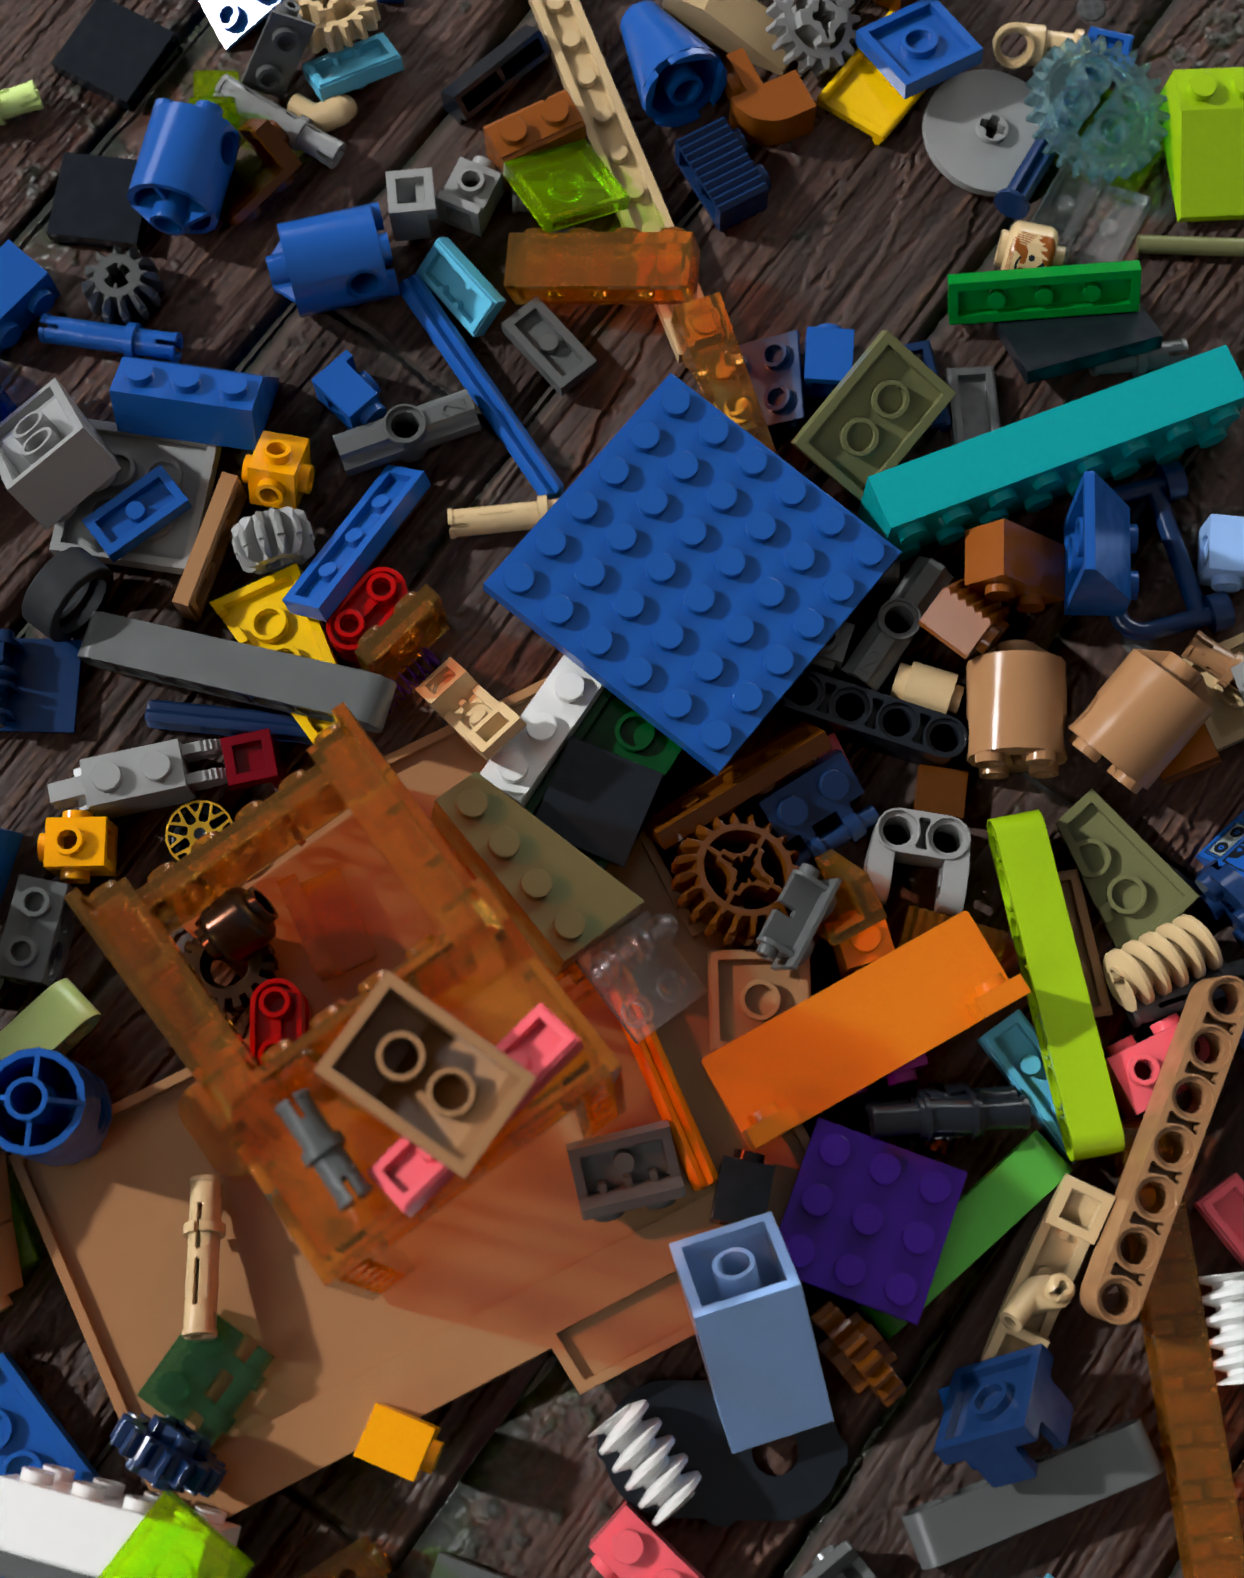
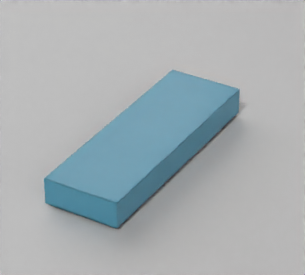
M1018 1009L978 1038L977 1042L1007 1082L1015 1086L1017 1095H1026L1028 1097L1031 1114L1070 1165L1074 1164L1075 1162L1069 1160L1063 1145L1035 1029L1021 1010Z

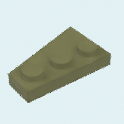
M1090 789L1055 822L1054 825L1075 868L1078 869L1079 876L1116 949H1121L1122 945L1130 940L1138 941L1139 937L1148 931L1155 932L1156 928L1164 923H1172L1173 919L1177 918L1200 897L1093 789Z

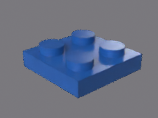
M938 0L917 1L856 30V45L904 99L982 63L983 48Z

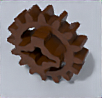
M827 1301L809 1317L825 1339L817 1346V1349L833 1367L835 1372L859 1397L869 1389L885 1407L889 1408L907 1391L903 1382L895 1375L896 1373L892 1369L899 1361V1358L893 1353L873 1326L868 1324L857 1311L847 1319L837 1306L835 1307L831 1301Z

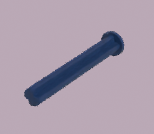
M1079 69L1071 78L1007 188L997 192L994 204L999 212L1006 217L1022 219L1030 211V198L1098 84L1097 76L1090 74L1087 69Z
M154 699L148 701L145 710V720L149 728L234 736L269 728L277 741L313 744L291 713ZM339 743L330 746L329 750L331 752H336L338 750Z

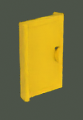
M890 10L885 16L894 13V11ZM858 48L854 55L847 60L817 96L818 106L872 136L873 142L876 145H880L926 90L904 99Z

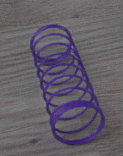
M425 647L421 648V650L428 659H426L419 651L418 653L427 662L432 672L425 670L413 658H411V660L421 670L425 679L419 677L413 671H411L406 665H404L415 678L418 685L411 683L397 671V673L403 678V680L406 682V684L411 690V692H408L407 690H405L397 684V688L402 693L404 699L394 694L397 698L405 700V696L402 690H404L407 693H412V689L408 682L413 686H419L416 677L422 680H426V676L422 669L427 673L431 674L433 673V670L430 664L436 667H439L441 665L439 660L433 655V653H431ZM393 696V698H394V700H395V702H396L397 705H394V704H392V703H391V705H393V706H395V707H398V702H397V700L395 699V697Z

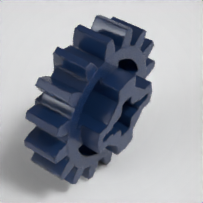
M133 1411L124 1412L109 1436L112 1438L110 1443L120 1449L118 1453L128 1458L125 1464L129 1471L147 1480L153 1488L170 1494L172 1490L183 1494L186 1490L194 1496H197L199 1493L209 1498L211 1494H215L228 1471L224 1468L226 1466L225 1463L216 1459L217 1455L208 1450L211 1446V1441L206 1436L197 1433L187 1426L184 1421L169 1414L166 1417L154 1414L150 1418L144 1413H141L139 1416Z

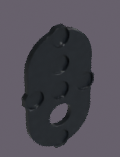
M666 1379L653 1381L630 1392L613 1412L615 1414L627 1404L646 1399L649 1407L641 1420L645 1421L659 1417L662 1421L655 1439L672 1435L675 1438V1443L668 1456L681 1452L686 1453L688 1456V1462L681 1474L694 1470L700 1472L701 1480L694 1490L695 1494L668 1518L706 1519L712 1526L730 1527L737 1520H791L803 1516L816 1508L832 1490L839 1471L848 1464V1444L839 1436L834 1421L793 1434L798 1446L797 1461L792 1469L781 1475L774 1476L761 1471L753 1461L752 1448L732 1454L709 1380ZM605 1433L598 1435L597 1456L605 1463L613 1485L628 1503L640 1510L638 1504L646 1492L645 1488L641 1487L627 1492L624 1487L633 1472L631 1469L614 1474L611 1469L620 1454L618 1451L601 1456L598 1451L607 1436ZM657 1505L640 1511L655 1516L659 1508Z

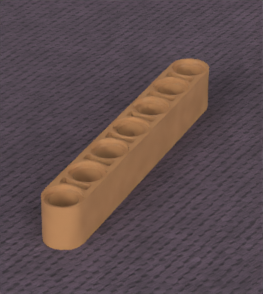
M1226 975L1202 979L1194 984L1189 992L1116 1189L1115 1201L1102 1227L1081 1284L1079 1294L1081 1305L1094 1318L1116 1325H1123L1137 1318L1142 1309L1244 1029V981L1238 977ZM1217 987L1224 991L1228 1001L1227 1008L1222 1014L1216 1010L1212 1002V995ZM1200 1035L1207 1040L1210 1047L1209 1056L1204 1062L1197 1058L1194 1051L1195 1041ZM1182 1084L1186 1085L1192 1094V1103L1185 1112L1180 1109L1176 1101V1092ZM1165 1133L1170 1135L1174 1142V1152L1167 1161L1161 1158L1157 1148L1159 1139ZM1150 1183L1155 1189L1156 1201L1152 1208L1145 1211L1140 1204L1139 1193L1145 1184ZM1129 1233H1133L1138 1242V1250L1132 1259L1126 1261L1121 1255L1120 1246L1123 1238ZM1110 1284H1115L1119 1289V1302L1114 1309L1106 1311L1102 1305V1293Z

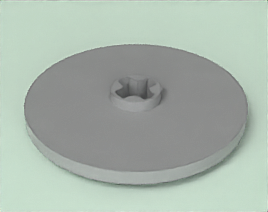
M979 69L966 71L945 81L931 97L923 117V140L930 159L948 180L969 192L995 197L999 190L1007 188L1051 111L1042 97L1031 86L1017 77L996 70ZM986 127L994 130L993 139L985 136Z

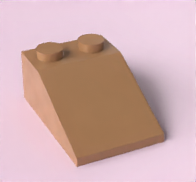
M388 970L314 1069L317 1078L464 1180L537 1078Z

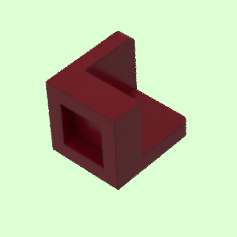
M269 728L220 738L228 785L232 790L272 782L277 790L287 788L279 743Z

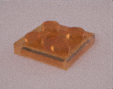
M427 584L417 593L411 591L403 596L394 608L393 612L395 614L381 627L374 625L362 635L358 642V648L354 651L362 670L376 673L389 679L392 678L395 681L400 676L397 671L402 674L407 669L404 665L409 667L414 663L411 658L416 661L421 656L418 651L423 654L421 648L425 647L428 649L449 629L441 597Z

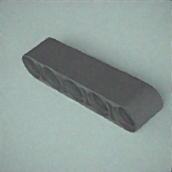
M1141 1418L1116 1424L1072 1442L1066 1447L1055 1449L1033 1458L1038 1465L1035 1478L997 1488L990 1486L985 1479H982L903 1513L901 1519L921 1569L927 1570L939 1567L1161 1474L1163 1469Z

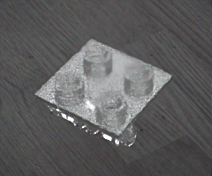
M646 910L574 960L636 1044L708 992L671 941L675 938V932L678 930V922L668 913L665 915L656 914L652 917L648 910Z

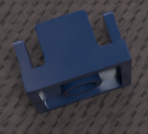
M1043 1343L954 1369L934 1447V1452L945 1465L966 1461L974 1471L978 1470L990 1486L997 1488L1036 1477L1038 1465L1021 1445L1037 1441L1039 1431L1054 1449L1067 1446L1074 1409L1070 1401L1051 1379L1054 1357Z

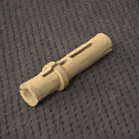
M547 495L537 496V501L461 509L449 508L447 509L448 525H451V528H449L450 538L456 539V537L531 530L559 498L548 499Z
M200 1174L190 1178L189 1221L183 1225V1237L188 1239L184 1324L181 1337L191 1341H207L217 1338L220 1240L226 1236V1224L221 1222L224 1178L222 1179L218 1175Z

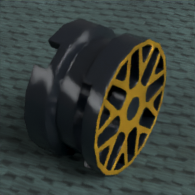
M197 800L182 805L171 815L166 826L165 842L170 854L187 871L200 876L213 875V873L224 869L240 849L241 833L237 823L219 804L208 800ZM179 815L180 819L177 823L174 822V819ZM175 827L173 832L171 833L170 828Z

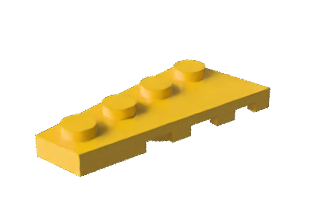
M297 563L209 602L239 643L339 665L322 621L292 614L282 601L303 574ZM291 713L319 751L364 732V730Z

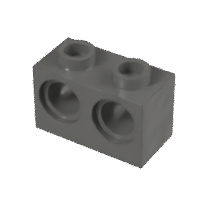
M19 874L0 942L1 978L11 983L47 989L62 979L83 900L81 893L66 883Z

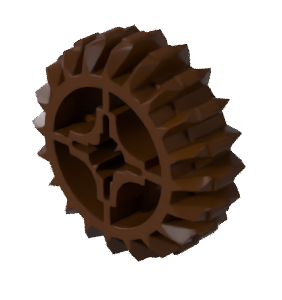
M734 812L729 814L723 821L715 816V819L705 826L698 824L696 831L690 834L691 838L682 840L677 848V857L671 865V872L676 875L671 882V891L681 893L677 900V909H691L692 914L688 918L689 925L697 924L699 921L706 925L704 929L705 938L711 937L715 931L719 932L722 935L723 945L725 946L731 944L737 936L741 945L745 948L751 946L755 939H757L772 910L777 909L786 916H790L792 911L777 900L792 870H799L800 868L795 865L799 859L800 851H787L784 846L788 842V835L779 836L778 838L774 837L771 834L772 822L759 828L755 826L753 814L746 817L742 823L739 822ZM743 869L744 873L740 878L741 884L734 891L733 886L737 881L735 877ZM737 905H743V906H746V907H748V908H750V909H743V908H739V907H736V906H737Z

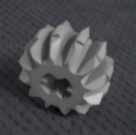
M288 506L281 509L271 507L267 511H256L252 516L243 517L239 520V523L231 528L233 537L231 542L234 554L242 570L245 572H254L258 575L267 572L275 573L295 563L298 565L304 564L315 553V538L312 527L303 510L293 509Z

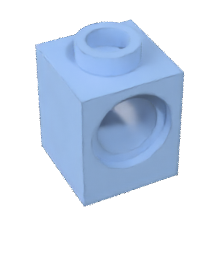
M1210 514L1198 531L1197 581L1199 585L1211 586V589L1216 592L1225 591L1226 593H1233L1244 589V517Z

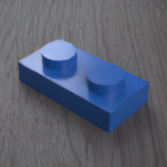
M160 464L81 521L114 563L192 508V505Z

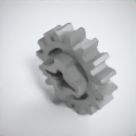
M773 0L774 3L766 9L765 14L774 19V22L766 27V33L776 34L778 39L772 45L773 51L783 48L786 52L783 63L788 65L793 60L797 61L799 74H804L810 68H812L815 77L822 75L827 70L831 73L842 66L845 60L854 55L855 50L852 45L856 43V31L852 27L861 21L860 16L850 14L849 8L855 3L854 0H796L797 4L794 6L795 0Z

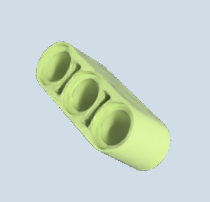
M68 978L58 980L0 1031V1061L18 1050L38 1047L59 1052L65 1056L96 1027L102 1015Z

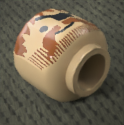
M1019 220L1011 226L1010 230L1002 229L995 254L994 266L999 267L1000 270L1062 266L1066 247L1058 245L1059 237L1055 228Z

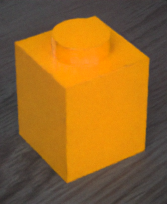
M377 1402L374 1405L353 1456L415 1482L420 1480L423 1471L431 1475L435 1469L444 1446L443 1442L436 1440L441 1427L383 1402Z

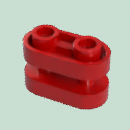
M377 567L368 571L328 619L326 632L341 662L356 668L365 667L373 663L409 622L413 613V604L403 576L398 571L389 567Z
M272 978L262 982L251 996L249 1060L257 1076L273 1088L285 1091L302 1085L311 1072L312 1009L308 999L292 982L283 978Z

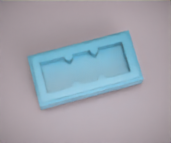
M383 32L366 40L353 43V47L349 48L346 46L342 51L328 53L301 64L305 79L321 101L352 90L361 89L369 83L404 70L402 57Z
M448 237L437 238L416 271V274L421 276L428 288L473 337L485 334L506 303L501 294Z

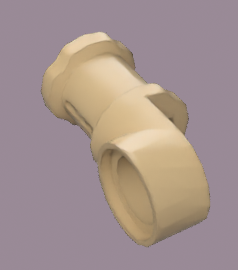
M1010 22L1001 26L995 33L993 52L997 61L1002 66L1010 69L1019 68L1023 65L1039 67L1041 63L1066 65L1069 67V71H1078L1083 52L1085 31L1084 29H1076L1074 33L1047 30L1046 25ZM1010 33H1019L1026 38L1027 46L1025 51L1018 57L1010 58L1005 56L1000 50L1002 40Z

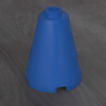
M647 0L635 3L629 7L621 19L620 30L644 112L661 127H679L694 122L701 117L698 110L709 101L714 106L720 99L726 86L727 70L720 56L657 3Z

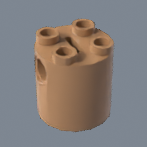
M1007 640L996 644L995 647L985 654L969 660L966 665V719L969 725L967 762L979 768L980 778L988 780L1008 778L1009 772L1029 771V776L1033 778H1053L1058 776L1059 766L1068 759V753L1064 744V730L1067 717L1066 662L1063 658L1049 653L1030 641Z
M1133 648L1100 688L1086 710L1068 727L1073 731L1068 741L1095 763H1097L1102 755L1113 764L1108 768L1107 772L1137 795L1142 787L1149 790L1163 770L1181 752L1214 712L1204 677L1190 664L1171 651Z

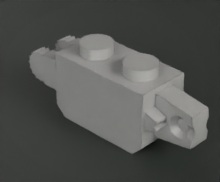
M215 738L182 744L178 739L79 759L80 767L73 769L74 777L47 784L50 803L57 810L79 806V810L90 811L97 817L106 816L108 819L189 802L196 798L195 791L218 787L228 782L225 768H210L192 772L190 762L221 755L223 753L221 741Z

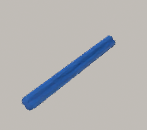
M413 274L404 279L399 284L401 296L464 388L467 389L471 398L538 496L547 495L548 499L560 497L564 493L563 482L421 276Z

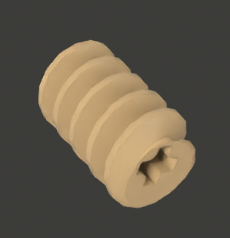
M1186 914L1173 919L1172 923L1162 924L1156 928L1155 932L1148 931L1139 937L1138 941L1130 940L1123 944L1121 949L1115 948L1107 952L1103 959V971L1111 994L1124 1009L1130 1012L1137 1011L1135 996L1141 1003L1148 1005L1155 1000L1154 990L1162 996L1172 992L1171 981L1174 985L1181 988L1189 984L1188 973L1192 977L1199 979L1206 975V966L1214 971L1223 966L1221 950L1209 929L1195 917Z

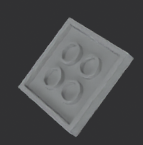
M88 419L110 448L122 469L116 473L113 482L107 488L100 492L91 493L79 503L77 511L68 520L62 523H55L49 550L56 556L59 552L70 547H82L105 564L182 575L210 504L222 446L119 432L115 422ZM161 464L187 497L192 508L113 563L81 520Z

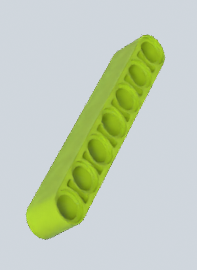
M1039 809L988 819L987 834L1021 975L1031 990L1027 994L1028 1004L1066 1154L1071 1162L1123 1152L1125 1149L1123 1128L1044 818Z

